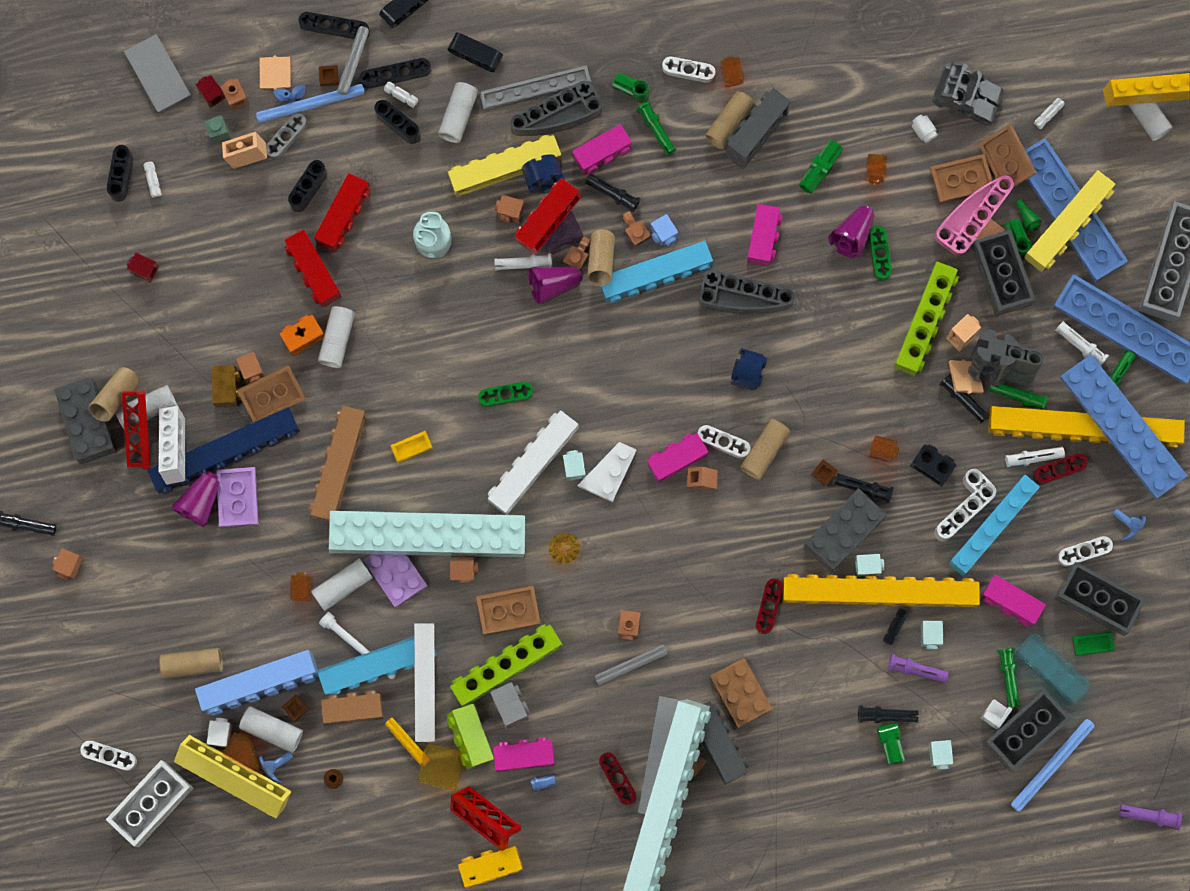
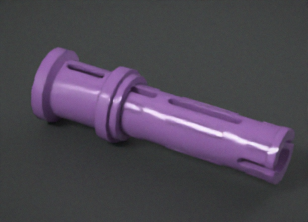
M893 653L890 656L887 669L888 671L896 670L903 672L904 675L914 674L946 683L949 673L948 671L915 663L911 658L896 657ZM920 670L932 672V673H935L936 675L930 674V673H927V672H923V671H920Z
M1123 804L1120 805V810L1124 811L1119 812V817L1154 822L1159 827L1164 825L1175 827V830L1180 829L1182 821L1181 812L1175 814L1165 812L1164 809L1153 811Z

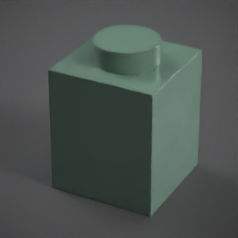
M222 115L204 121L213 145L231 140Z

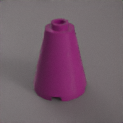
M859 206L829 234L828 240L830 245L834 244L837 247L836 251L845 257H860L864 251L875 217L873 210L868 206Z
M533 267L528 270L529 285H532L534 290L531 293L537 304H543L579 286L580 281L583 280L581 271L576 267Z
M208 472V474L203 473L173 504L171 509L195 524L205 527L220 484L217 481L219 477L211 472Z

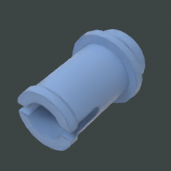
M554 774L539 778L535 776L534 779L530 780L532 790H537V792L540 789L556 786Z

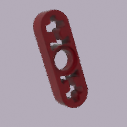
M1081 453L1065 457L1038 467L1033 473V479L1039 485L1056 481L1083 471L1088 464V460ZM1076 458L1078 459V461L1082 460L1083 463L1080 465V467L1078 465H1074L1071 467L1072 471H1070L1069 464L1074 463L1076 461ZM1057 464L1064 465L1066 469L1064 474H1058L1055 471ZM1048 467H1051L1052 474L1047 475L1045 480L1038 477L1040 471L1047 473L1050 471Z
M775 578L768 580L764 588L755 624L756 630L760 634L770 633L774 626L783 590L781 581ZM773 583H776V587L779 588L773 596L777 597V600L772 597H765L766 594L770 596L771 588H768V586H772ZM767 601H771L775 605V609L771 612L766 611L763 607ZM761 613L767 616H773L772 619L768 617L767 624L770 625V628L766 627L765 630H762V626L759 625V623H763L765 616H761Z
M610 752L603 753L599 758V764L619 801L624 805L633 804L636 800V792L617 758ZM606 756L613 758L611 762L613 768L616 766L619 768L612 771L609 775L607 771H610L609 766L603 765L604 757ZM615 773H620L623 776L621 784L617 785L612 782V776ZM625 783L628 784V787H625L626 791L633 794L629 802L627 799H622L624 796L622 789L619 792L616 789L623 787Z

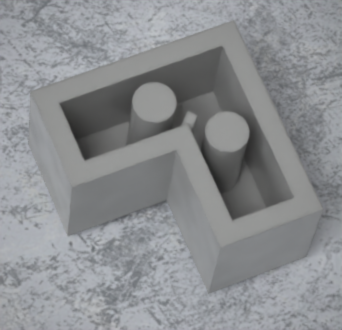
M512 682L490 692L507 729L529 720L527 715L530 714V711L525 701L521 702L519 699L522 694L518 685L513 686Z

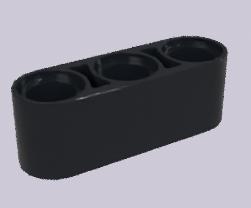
M392 0L381 9L379 15L393 29L428 0Z
M458 32L455 33L447 48L451 54L493 73L503 57V54L498 50Z
M387 100L376 102L374 106L375 113L383 124L407 143L416 144L419 142L421 134L415 122ZM382 108L388 109L386 113L379 112ZM397 119L402 120L398 125L393 124ZM409 131H416L414 136L407 135Z
M118 145L113 150L107 182V192L116 202L123 201L127 196L133 164V155L125 145ZM122 153H127L125 158H119ZM118 171H124L121 176H116ZM116 188H121L119 193L113 194Z
M312 161L289 194L288 202L293 211H304L326 179L327 170L322 161ZM316 168L322 169L318 174L313 173ZM307 183L312 184V187L309 189L303 188ZM295 199H302L300 204H293Z

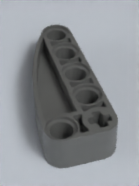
M581 81L514 115L510 121L511 130L516 136H538L571 129L599 117L602 113V102L593 85L589 81ZM570 97L573 101L567 103L564 99ZM597 105L598 108L596 110H591L589 106ZM549 106H555L557 109L554 111H549L547 108ZM534 114L540 115V118L535 120L532 119L531 116ZM516 123L524 124L521 128H516L514 126Z
M709 270L703 278L699 293V305L705 309L725 313L765 314L789 309L793 305L795 295L788 288L716 270ZM710 278H714V283H709ZM733 282L735 287L732 289L727 288L725 284ZM749 286L752 287L754 291L752 293H746L744 291V288ZM764 291H769L772 294V296L766 298L762 295V293ZM704 295H710L712 297V300L706 302L702 299V297ZM788 296L790 301L783 302L781 297Z

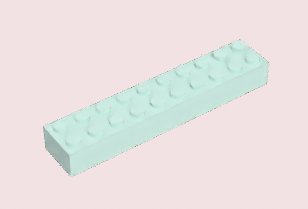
M330 511L329 553L523 558L525 554V516Z
M688 699L678 701L623 891H660L661 885L658 883L660 876L663 877L666 870V865H664L665 859L671 853V838H674L676 835V821L680 819L683 812L681 804L688 795V788L686 787L688 780L691 781L694 774L692 766L699 757L700 750L697 749L699 742L702 743L705 736L703 729L711 716V712H709L710 706Z

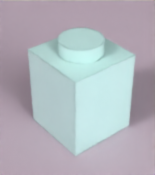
M577 450L568 451L567 455H563L567 481L584 479L586 475L582 452L578 453Z
M880 554L857 555L855 557L856 576H880L881 571H884V559H880Z
M922 621L921 647H926V650H938V647L943 645V621Z
M951 740L929 743L931 767H936L937 770L949 769L948 766L953 764Z

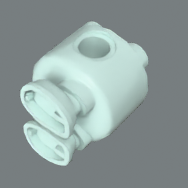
M424 213L413 230V239L417 251L428 258H441L448 252L452 244L449 226L439 213Z

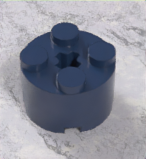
M542 155L541 160L536 161L534 158L522 166V173L531 194L542 191L544 194L549 193L555 182H559L561 178L564 179L555 155Z
M741 348L738 353L741 354V357L736 359L731 385L751 391L757 390V387H760L763 376L760 373L762 368L766 366L767 357H764V354Z

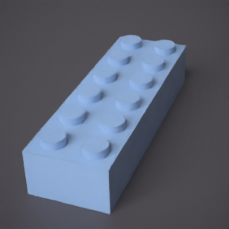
M306 650L195 688L201 710L208 715L217 716L222 714L224 709L230 708V710L240 708L242 706L241 703L248 701L249 703L259 701L262 696L267 695L271 697L279 694V690L285 688L287 691L295 689L299 683L305 682V684L315 682L316 678L319 677L317 673L318 668L313 654Z

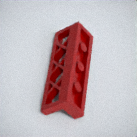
M145 390L122 391L127 468L142 467L143 470L150 469ZM137 395L138 403L132 408L126 403V396ZM132 413L139 417V422L135 426L128 422V417ZM134 431L140 435V441L136 445L129 441V436ZM135 450L142 455V462H131L130 455Z
M470 786L451 795L450 811L501 851L508 848L509 837L521 831L522 826ZM469 794L474 799L464 798V796ZM475 805L484 806L487 809L477 808ZM488 815L497 816L500 819L490 818ZM501 825L510 826L511 828L506 830Z

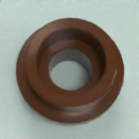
M330 769L324 775V783L328 788L336 789L343 783V774L337 769ZM332 775L337 777L335 782L330 781Z

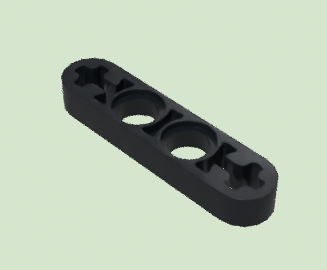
M304 12L298 18L300 27L305 31L355 39L359 27L363 26L368 28L367 38L370 34L368 24L363 21L312 12ZM307 18H309L311 22H308V24L305 25L304 21H306ZM327 20L330 22V26L325 29L321 28V22ZM342 23L348 25V29L344 32L338 30L339 25Z
M419 58L368 69L360 74V82L364 88L371 89L384 86L387 82L394 84L425 77L431 72V64L427 59ZM421 64H424V66H425V70H424V71H421V68H420V65H421ZM413 65H414V68H415V72H416V73H413V69H412V66H413ZM407 67L410 72L408 75L403 76L399 73L400 69ZM389 71L392 75L389 79H383L381 77L382 73ZM376 73H378V78L380 81H377L375 75ZM366 76L372 78L371 82L367 83Z

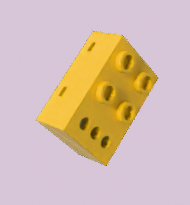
M516 846L493 853V850L480 853L481 857L474 859L473 856L461 859L462 863L458 864L464 887L467 889L524 870Z

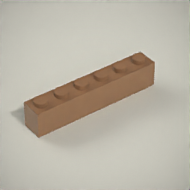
M343 405L342 410L337 412L336 421L338 423L336 428L332 429L330 439L333 440L331 446H328L325 452V457H327L325 465L322 464L320 469L322 477L320 483H316L314 489L316 497L309 506L310 515L314 519L330 523V511H339L367 416L363 410Z

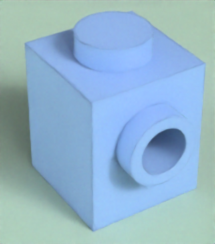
M667 214L651 223L650 229L653 232L651 236L656 244L660 243L661 247L665 245L670 246L677 241L679 232Z

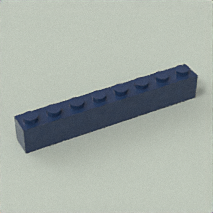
M288 407L186 452L185 481L166 484L159 473V465L147 471L155 490L159 494H168L173 491L174 487L179 485L181 487L191 483L192 479L199 478L203 473L208 474V472L224 469L228 463H237L242 461L246 455L258 454L266 446H276L284 438L291 439L300 430Z

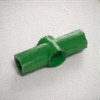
M829 140L820 155L814 158L808 168V172L798 185L804 192L812 194L821 180L827 177L833 167V163L843 151L839 143Z

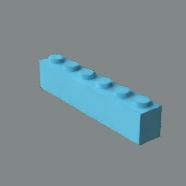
M702 241L613 272L611 282L600 286L606 303H616L625 296L634 297L640 291L656 289L657 285L663 283L664 285L671 284L680 277L682 279L688 278L694 272H706L712 267L713 259L706 241Z
M1024 475L948 565L963 577L1040 486Z
M415 636L319 669L317 673L325 695L329 693L330 695L339 694L342 692L341 689L346 687L354 689L360 686V682L366 680L368 683L374 682L379 679L378 676L386 674V676L394 675L398 669L403 667L405 670L415 667ZM434 647V657H435V656H437V653H436V650H435V647Z

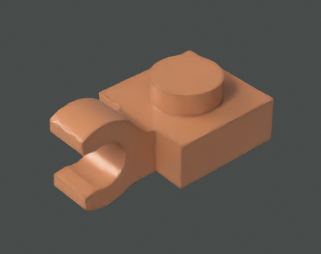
M630 211L623 215V220L629 227L625 229V233L634 247L651 238L650 233L641 220L636 223Z
M584 236L578 248L572 245L563 263L569 267H576L578 270H581L589 257L585 251L590 245V239Z

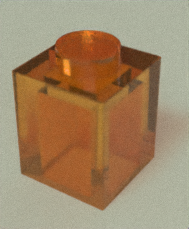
M730 56L724 58L721 61L720 69L725 88L743 84L744 75L739 57L734 58Z
M868 154L865 181H869L871 184L884 182L887 155Z
M875 435L868 457L891 463L893 458H897L899 447H896L897 441Z
M297 572L296 575H291L290 599L292 601L312 602L313 578L308 576V573Z

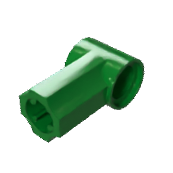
M620 72L616 75L612 88L633 97L636 102L643 103L648 100L649 87L645 81H637ZM643 89L645 92L638 94L636 91Z
M1013 219L1005 223L1004 228L1006 231L1011 230L1016 246L1023 245L1026 250H1020L1017 247L1020 258L1023 259L1031 249L1032 244L1026 236L1020 219Z
M893 723L877 727L880 743L883 744L888 765L905 761L900 743L901 735L898 724Z

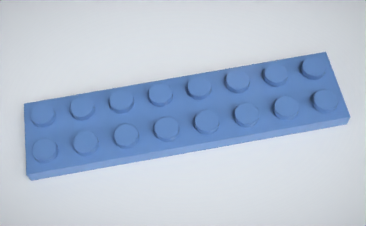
M1046 138L1025 149L1037 172L1036 175L1027 181L1055 221L1079 193L1080 189ZM1092 213L1089 216L1090 222L1085 228L1081 226L1077 230L1079 235L1073 242L1070 240L1068 242L1096 282L1127 264L1128 260L1098 215Z
M1074 274L1071 276L1054 304V308L1125 350L1134 353L1140 359L1185 385L1190 380V342Z
M1092 354L1060 376L1062 382L1155 499L1188 476Z

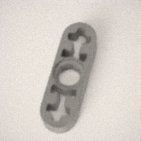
M300 113L293 114L266 144L267 156L270 159H279L306 129L307 121L304 115ZM295 120H297V121H300V120H301L302 125L300 126V125L297 124V125L295 126V122H294V121H295ZM285 132L291 134V138L288 141L281 139V135ZM277 147V151H278V152H277V153L273 152V153L271 154L270 148H274V149H275V148Z

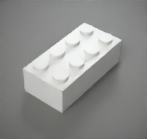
M161 760L106 820L134 847L139 848L194 788L171 766Z

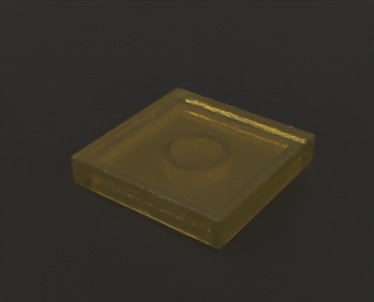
M426 743L417 782L456 791L462 767L461 752Z

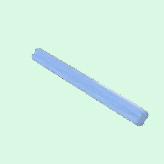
M362 84L349 87L347 95L333 91L257 112L256 118L259 123L339 102L363 95L364 88Z
M1084 720L1011 803V806L1016 811L1020 812L1093 730L1095 725L1090 720Z

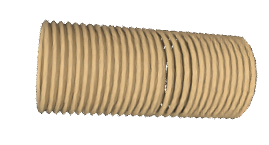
M737 91L714 124L709 128L705 138L713 146L725 149L727 146L726 141L731 134H736L738 126L748 117L750 111L755 106V102L745 93Z
M604 229L593 232L590 241L587 279L596 286L607 285L612 280L615 236L612 232Z
M121 367L116 371L89 405V410L93 417L104 422L112 418L122 405V391H133L138 385L139 379L135 372L125 367Z
M770 419L740 468L751 477L761 480L780 447H782L784 441L789 436L790 430L782 423Z
M219 648L171 653L169 655L163 654L160 656V670L164 680L222 672L223 669L222 655Z

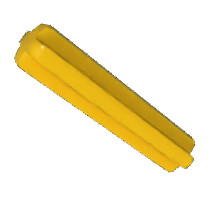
M390 718L385 723V726L421 766L426 765L429 762V758L393 718Z

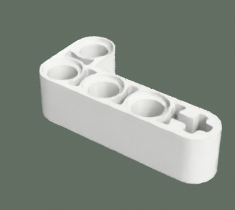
M971 469L963 477L964 486L972 494L937 526L934 533L939 541L949 540L995 497V486L979 470ZM974 475L977 478V483H971L968 476ZM982 489L989 490L991 496H983ZM968 502H974L977 505V509H969ZM954 515L962 516L963 522L957 523L954 520ZM950 524L951 528L947 534H941L942 529L944 530Z

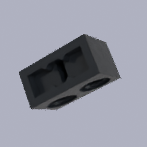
M930 444L922 446L910 467L941 487L957 466L951 457L938 453V449ZM928 455L931 458V462H924L921 456ZM944 465L947 468V473L939 472L938 466Z

